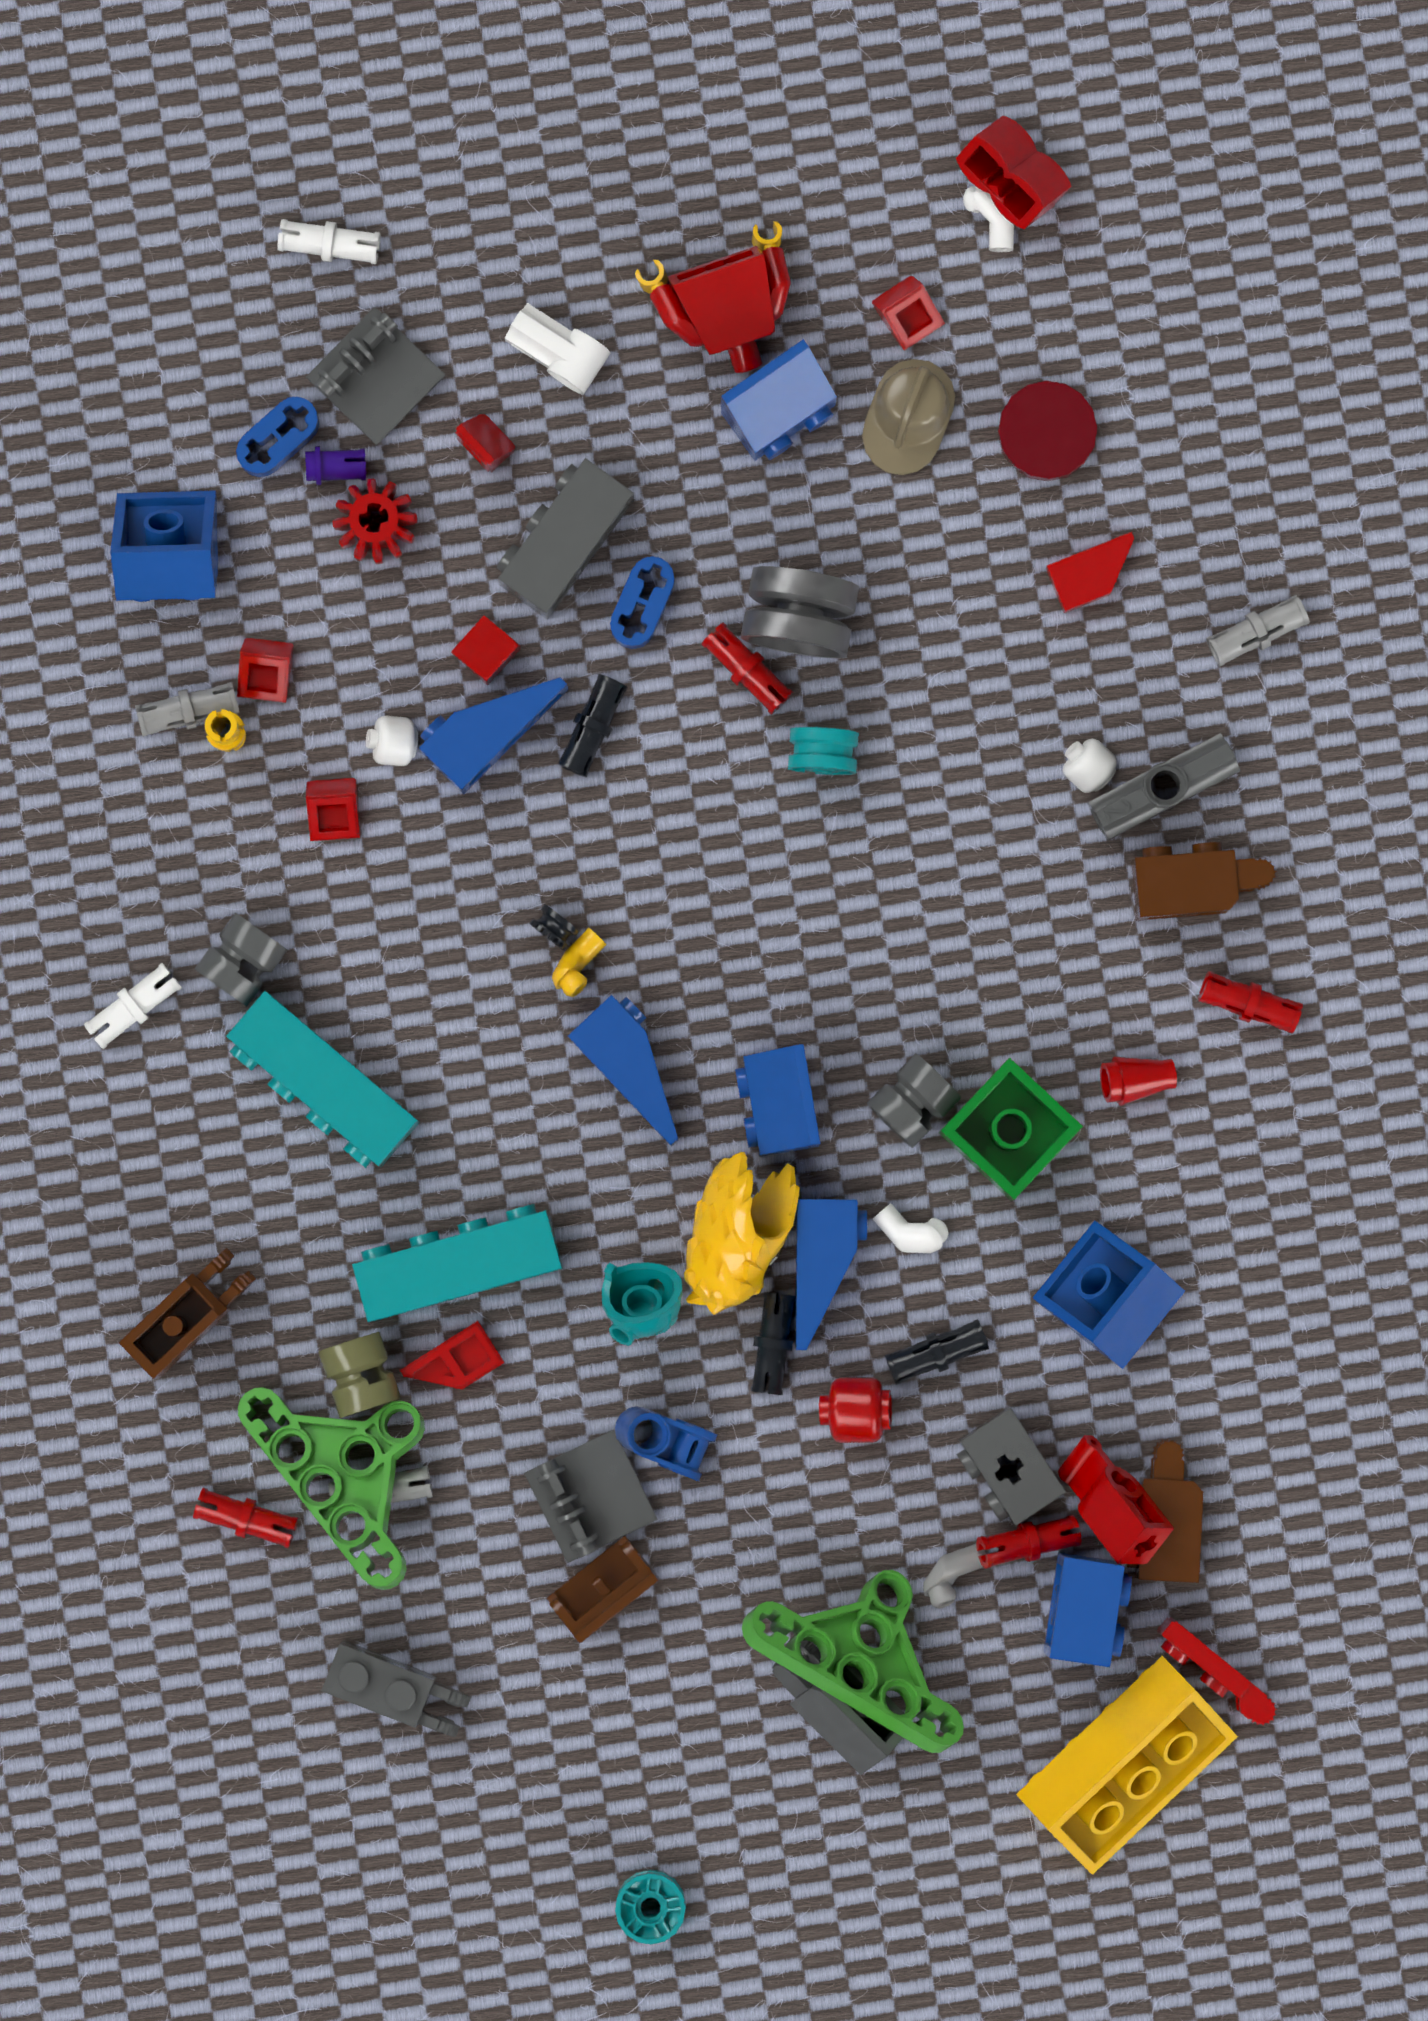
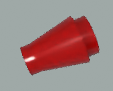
M1113 1057L1111 1062L1102 1063L1100 1067L1102 1093L1107 1103L1117 1102L1119 1106L1163 1090L1174 1089L1177 1086L1175 1064L1172 1059L1153 1060Z

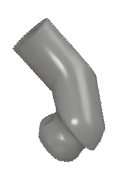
M976 1544L940 1557L923 1582L924 1596L930 1597V1603L933 1607L938 1609L944 1608L954 1602L956 1591L952 1584L958 1576L983 1568L978 1556L986 1555L985 1550L977 1551Z

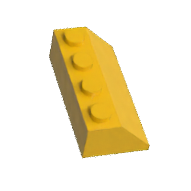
M1161 1656L1150 1668L1144 1670L1139 1678L1114 1702L1106 1706L1102 1713L1077 1737L1073 1738L1040 1772L1036 1773L1016 1795L1047 1830L1093 1875L1238 1736L1185 1678Z

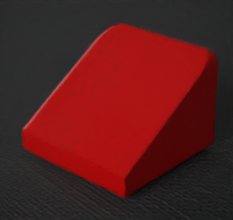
M913 276L902 280L872 301L875 310L904 351L945 324L924 285Z
M479 414L455 428L457 440L487 472L490 471L492 473L516 449L512 441L485 414Z
M483 616L451 653L486 685H489L521 650V647L497 625Z
M244 639L240 650L237 697L286 703L294 645L288 642L264 639Z
M341 778L308 781L306 784V805L310 841L360 838L356 779Z

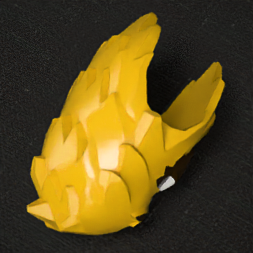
M745 1152L737 1153L731 1158L722 1159L714 1168L705 1186L702 1199L697 1201L692 1238L687 1243L684 1280L693 1290L686 1298L687 1303L705 1305L713 1315H716L729 1307L740 1305L753 1295L761 1293L764 1287L765 1272L768 1266L780 1257L787 1235L794 1224L800 1187L796 1185L794 1166L787 1163L780 1173L773 1171L766 1179L759 1193L757 1192L754 1197H751L753 1172L752 1170H747V1156Z

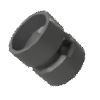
M235 912L219 934L222 941L221 946L210 947L195 967V970L239 1002L248 1006L263 986L261 974L263 972H273L288 950Z
M916 1053L896 1073L898 1082L895 1085L885 1084L867 1102L871 1110L911 1148H914L932 1129L930 1119L933 1116L943 1118L961 1099L957 1091Z

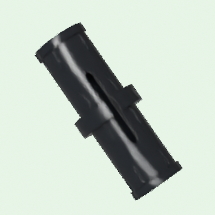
M598 674L587 704H585L582 713H577L573 720L576 726L558 762L559 766L587 778L598 748H600L603 739H608L612 732V728L609 726L628 688L627 686L610 677Z
M764 1292L760 1335L754 1336L753 1346H757L758 1350L753 1384L750 1391L765 1393L767 1374L770 1373L768 1394L783 1395L782 1386L787 1351H792L793 1341H788L796 1296L781 1294L779 1313L776 1314L778 1294Z
M977 1319L960 1328L937 1336L935 1332L925 1335L926 1340L891 1354H886L885 1358L894 1382L898 1385L903 1381L934 1369H938L939 1372L949 1369L948 1364L969 1355L989 1349L980 1322Z

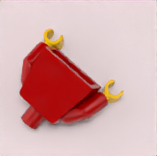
M773 221L775 237L770 240H765L759 236L758 226L755 224L752 232L753 247L671 276H667L664 266L659 260H653L659 275L652 281L644 280L638 269L635 272L640 287L645 292L651 293L650 299L664 325L689 346H704L709 355L728 350L735 373L747 372L763 364L756 340L775 332L774 321L783 315L791 280L784 251L779 247L782 238V227L776 221Z

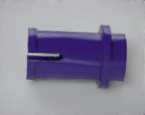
M315 446V451H305L306 481H316V486H321V481L329 480L366 481L365 448H360V450L320 451V446Z

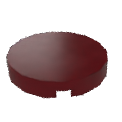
M1052 381L1029 384L1012 395L1001 412L998 428L1001 451L1007 461L1026 477L1048 482L1066 478L1083 466L1094 449L1097 434V424L1093 409L1084 396L1067 384Z

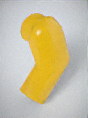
M590 927L564 952L552 974L555 988L562 989L564 994L569 997L577 996L586 987L587 978L580 972L607 945Z

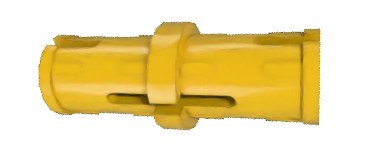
M221 709L220 712L212 711L205 720V731L208 735L206 737L216 749L230 752L233 749L237 751L246 741V731L243 727L245 726L244 722L236 713L225 709ZM226 724H229L231 726L229 732L225 734V737H221L222 730L226 728Z

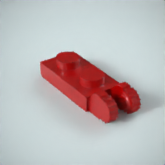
M1167 1617L1156 1630L1166 1638L1160 1646L1164 1651L1183 1666L1189 1659L1205 1670L1199 1679L1222 1698L1228 1691L1232 1692L1235 1698V1708L1247 1719H1251L1252 1723L1256 1722L1257 1725L1261 1724L1264 1726L1265 1723L1269 1724L1271 1720H1274L1273 1717L1276 1715L1275 1710L1277 1709L1274 1707L1275 1703L1271 1702V1698H1267L1268 1696L1172 1617Z

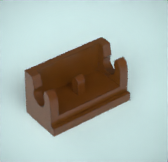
M625 1535L547 1597V1600L576 1640L582 1643L659 1581V1577Z

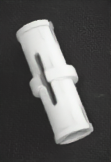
M286 219L281 220L280 230H282V233L278 235V251L320 255L322 261L332 262L333 257L377 264L380 232L371 233L337 228V223L326 221L325 226L291 222Z
M163 963L159 964L158 968L129 991L124 987L117 993L119 998L84 1023L90 1035L94 1034L105 1024H110L106 1030L94 1038L102 1049L106 1048L107 1044L136 1021L140 1024L149 1018L147 1013L182 988L175 977H172L160 988H156L159 982L171 974Z

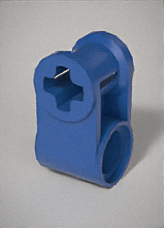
M638 1406L628 1408L622 1412L615 1426L616 1438L623 1447L641 1457L657 1462L661 1467L699 1481L702 1474L699 1472V1467L709 1442H715L718 1434L678 1418L675 1420ZM644 1420H650L652 1424L651 1436L644 1443L636 1444L634 1441L636 1426Z

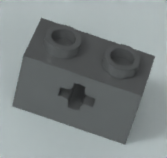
M1007 1407L958 1440L964 1450L956 1454L972 1479L981 1475L992 1492L984 1496L1000 1522L1009 1517L1016 1526L1066 1493L1010 1407ZM1003 1455L1010 1461L1017 1458L1020 1461L1021 1465L1015 1469L1019 1478L1013 1482L1006 1477L996 1478L995 1473L1000 1469L997 1459Z

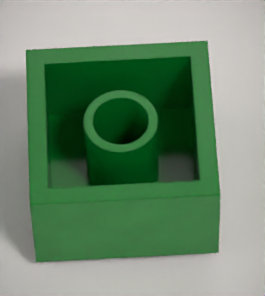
M1008 1058L938 1133L1010 1201H1013L1083 1126L1011 1058Z

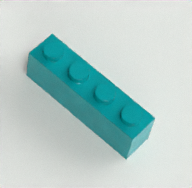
M266 991L261 994L226 1035L235 1044L229 1051L235 1058L251 1071L258 1064L273 1076L267 1083L268 1086L289 1103L295 1097L299 1098L311 1109L305 1117L327 1136L333 1129L339 1132L349 1141L343 1149L365 1168L371 1161L382 1168L420 1123V1121Z
M535 1204L506 1211L508 1220L506 1222L488 1226L487 1219L484 1217L457 1225L459 1235L440 1240L438 1231H433L409 1238L411 1248L392 1253L390 1244L362 1251L363 1261L352 1264L367 1322H374L563 1269L548 1211L545 1210L537 1213Z

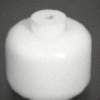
M382 716L375 722L374 729H368L366 747L373 749V759L376 763L406 766L415 757L418 746V731L409 718Z
M1088 739L1083 744L1076 741L1065 752L1068 760L1063 766V774L1084 793L1096 792L1102 789L1116 772L1117 760L1115 755L1097 739Z

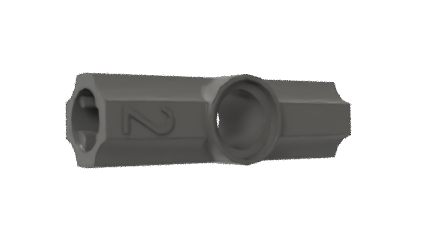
M1219 733L1163 763L1154 765L1143 774L1102 794L1087 804L1098 828L1106 840L1109 841L1158 814L1173 809L1179 803L1239 773L1241 770L1231 747L1222 734ZM1160 774L1172 777L1177 786L1175 797L1168 800L1156 797L1151 789L1152 778Z

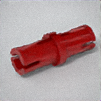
M724 622L717 626L715 632H711L701 645L707 648L733 674L730 679L737 686L742 683L768 709L771 715L780 708L779 705L781 703L784 704L794 693L762 663L764 657L758 651L753 654L727 628Z
M1211 971L1207 972L1200 988V995L1198 996L1199 1002L1238 1014L1239 1020L1249 1023L1252 1019L1272 1025L1291 1034L1294 1033L1303 1008V1003L1263 991L1262 985L1251 982L1249 986L1227 979Z
M202 1488L198 1500L216 1506L217 1510L196 1504L193 1519H201L235 1530V1535L242 1538L249 1534L289 1549L293 1536L275 1530L274 1527L279 1526L295 1531L298 1517H291L256 1506L257 1501L246 1498L245 1502L209 1491L207 1488Z
M1068 1515L1065 1518L1038 1525H1033L1030 1521L1020 1523L1017 1526V1530L986 1537L980 1536L976 1540L977 1551L998 1548L997 1552L978 1556L983 1568L988 1569L995 1565L1022 1558L1027 1562L1040 1559L1043 1553L1079 1547L1082 1542L1081 1532L1064 1536L1060 1535L1062 1531L1079 1528V1523L1074 1515Z

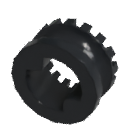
M544 904L541 908L543 912L542 917L538 920L532 919L529 924L543 936H547L549 933L550 935L547 939L565 951L568 947L566 944L567 938L571 935L576 936L580 931L560 914Z

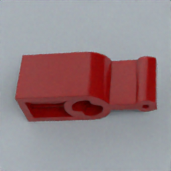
M1084 1435L1057 1472L1061 1480L1067 1483L1080 1499L1078 1511L1081 1517L1117 1564H1147L1174 1530V1527L1141 1484L1126 1470L1112 1463L1102 1450L1101 1443L1094 1436Z

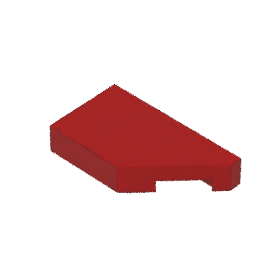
M1132 532L1046 566L1047 573L1064 613L1111 594L1135 539Z
M478 1320L400 1369L403 1377L463 1390L504 1364L505 1361Z

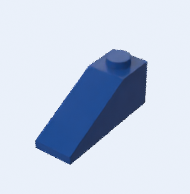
M559 677L454 712L447 720L440 715L420 735L425 742L419 749L464 795L569 690L568 685Z
M611 995L574 1029L568 1037L672 1147L679 1139L647 1033L640 1025L646 1017L627 997L619 1003Z
M798 1199L796 1209V1350H807L857 1252V1240H867V1210H858V1200Z

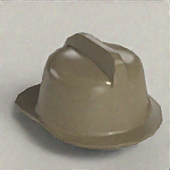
M911 359L899 362L886 371L876 389L864 422L862 434L865 452L875 466L887 473L906 475L918 472L932 461L942 442L955 401L952 381L943 369L930 361Z

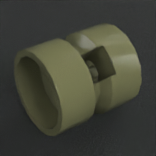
M380 1332L318 1351L326 1377L335 1380L337 1384L331 1393L339 1418L401 1399L394 1373L384 1370L383 1364L388 1359V1355Z

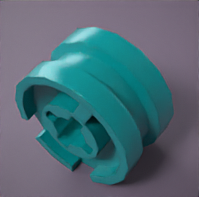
M824 727L790 728L789 742L794 745V754L788 757V770L801 773L810 771L822 775L856 774L857 760L852 757L853 748L858 747L859 733L851 730Z
M648 1869L636 1872L624 1881L618 1891L615 1913L619 1926L628 1937L636 1942L650 1945L665 1942L677 1933L684 1921L686 1902L683 1889L675 1878L664 1871ZM650 1897L658 1900L660 1903L658 1915H643L641 1912L643 1900Z

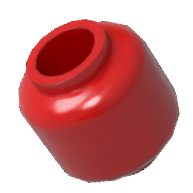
M874 1377L837 1378L830 1386L829 1395H820V1425H829L833 1439L839 1443L877 1442L882 1437L883 1431L891 1430L892 1427L891 1390H883L881 1382Z

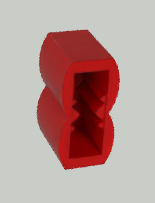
M1001 116L974 136L956 157L957 163L967 179L982 191L990 193L999 212L1012 224L1022 229H1026L1052 209L1071 188V183L1063 169L1052 158L1037 151L1027 131L1016 121L1006 116Z

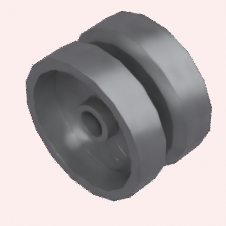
M774 566L753 567L748 595L756 602L769 607H757L745 611L741 639L754 645L787 653L821 658H847L851 629L844 623L831 618L848 617L855 613L859 586L838 577L809 570Z

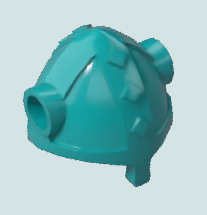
M609 1262L604 1271L602 1308L613 1323L609 1328V1332L614 1340L629 1346L635 1339L665 1333L676 1323L681 1307L682 1279L675 1270L662 1264L649 1262L631 1263L620 1267Z

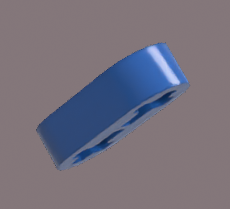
M297 396L286 398L247 431L239 440L236 449L237 459L244 471L251 476L259 478L269 476L311 441L319 428V417L313 404L305 398ZM292 409L297 414L304 410L307 411L308 414L304 420L308 427L300 432L299 429L294 427L283 437L279 434L288 424L285 415L288 411ZM273 437L277 440L267 451L271 459L267 464L263 465L258 460L252 464L247 462L252 456L248 448L251 444L255 442L262 447Z
M646 557L635 564L614 609L610 622L612 636L618 644L625 648H641L649 643L654 636L673 592L675 584L673 569L662 558ZM653 567L659 568L661 570V579L666 582L664 588L655 587L648 601L640 598L644 590V581L639 578L641 572L650 574ZM637 605L644 607L641 624L647 627L644 634L635 632L632 638L625 637V628L622 624H619L622 617L630 619Z

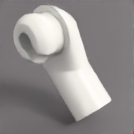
M970 186L963 195V203L968 211L980 212L989 221V250L993 252L1013 251L1014 224L999 212L990 193L984 192L976 186Z
M891 1203L873 1218V1221L902 1252L930 1254L941 1249L942 1243L948 1238V1229L943 1221L931 1218L926 1223H908Z

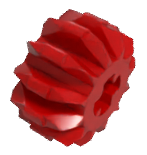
M372 478L367 481L368 494L362 496L356 485H351L348 488L355 502L351 504L345 500H338L336 507L340 512L349 517L337 518L332 523L335 530L348 531L339 539V544L343 549L349 548L358 542L354 550V558L356 560L362 561L366 557L368 550L372 549L375 564H382L384 559L382 549L388 547L391 554L395 558H399L402 556V552L395 541L400 539L405 543H413L415 539L414 534L402 528V526L416 524L418 517L416 513L402 512L412 503L408 494L401 495L393 500L397 486L391 481L385 485L382 494H379L377 482ZM372 511H380L383 519L387 516L389 517L388 522L380 523L379 532H371L368 524L362 527L363 521L370 520Z

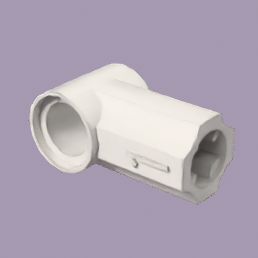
M529 303L519 311L505 336L507 343L547 367V372L553 378L581 395H584L611 354L605 346L591 336L575 328L573 331L569 330Z

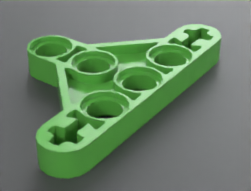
M260 1387L246 1392L238 1405V1416L241 1423L364 1581L376 1589L387 1590L397 1586L404 1579L407 1568L402 1552L387 1534L396 1462L423 1437L425 1422L421 1413L408 1402L392 1401L366 1421L294 1415L285 1402L270 1389ZM259 1400L265 1405L273 1402L274 1405L268 1411L275 1422L282 1427L288 1419L290 1424L276 1430L273 1434L272 1430L261 1419L251 1420L256 1414L253 1405ZM403 1411L410 1413L414 1419V1427L411 1433L404 1438L397 1439L391 1437L387 1428L391 1416ZM273 1434L268 1442H266L264 1438ZM293 1436L302 1438L305 1444L303 1457L295 1463L283 1462L279 1456L281 1443ZM360 1443L370 1444L374 1449L375 1455L373 1463L364 1470L352 1469L348 1462L350 1450ZM319 1475H328L335 1482L333 1495L330 1499L323 1502L312 1500L309 1495L311 1481ZM351 1513L360 1514L365 1521L364 1533L356 1540L348 1541L341 1538L339 1524L343 1517ZM376 1535L380 1537V1540L371 1544L373 1548L385 1559L390 1556L394 1558L389 1563L392 1573L387 1577L380 1573L371 1575L370 1572L376 1566L366 1552L362 1551L358 1558L354 1555V1552L367 1547Z
M884 1570L866 1582L857 1602L802 1617L785 1606L770 1601L758 1605L743 1619V1637L754 1650L923 1750L931 1753H941L957 1743L963 1735L964 1725L959 1712L952 1705L929 1692L903 1622L910 1607L913 1593L910 1583L901 1573L894 1570ZM884 1583L894 1590L897 1596L895 1607H889L880 1601L877 1595L878 1584ZM765 1618L771 1621L770 1630L774 1632L771 1636L764 1633L765 1624L762 1620ZM862 1624L870 1625L877 1630L880 1636V1646L878 1648H872L863 1642L860 1636ZM793 1632L794 1636L789 1640V1637L786 1635ZM808 1640L818 1647L821 1654L819 1664L809 1663L803 1658L800 1651L801 1641ZM850 1665L860 1671L863 1677L862 1689L856 1690L851 1688L843 1678L844 1666ZM887 1691H895L902 1696L906 1705L903 1715L893 1713L888 1708L885 1700ZM915 1717L920 1719L916 1723L912 1721ZM934 1719H938L941 1722L940 1730L944 1734L940 1737L935 1734L936 1725L931 1722Z

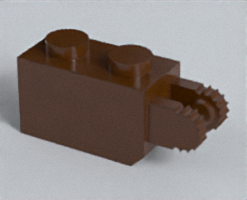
M1222 842L1193 844L1192 853L1173 854L1172 846L1143 848V857H1136L1131 861L1136 921L1226 914L1239 900V892H1251L1255 889L1259 891L1261 888L1265 889V886L1268 887L1269 883H1273V878H1276L1275 873L1277 872L1274 870L1275 865L1273 866L1271 861L1268 862L1266 858L1264 860L1261 858L1259 860H1255V858L1236 860L1235 849L1222 850Z
M228 1248L215 1257L199 1274L192 1273L119 1342L152 1379H160L232 1310L230 1305L256 1280L250 1271H247L244 1274H240L221 1296L211 1288L208 1283L218 1273H222L234 1258V1255Z
M1161 1439L1159 1443L1156 1442V1446L1153 1447L1154 1450L1151 1452L1153 1458H1151L1150 1478L1140 1477L1139 1483L1174 1527V1530L1147 1564L1126 1565L1127 1568H1135V1578L1138 1580L1199 1583L1204 1492L1194 1481L1184 1479L1185 1461L1182 1460V1457L1185 1456L1183 1454L1184 1449H1181V1444L1176 1443L1177 1441L1174 1440L1171 1441V1439Z

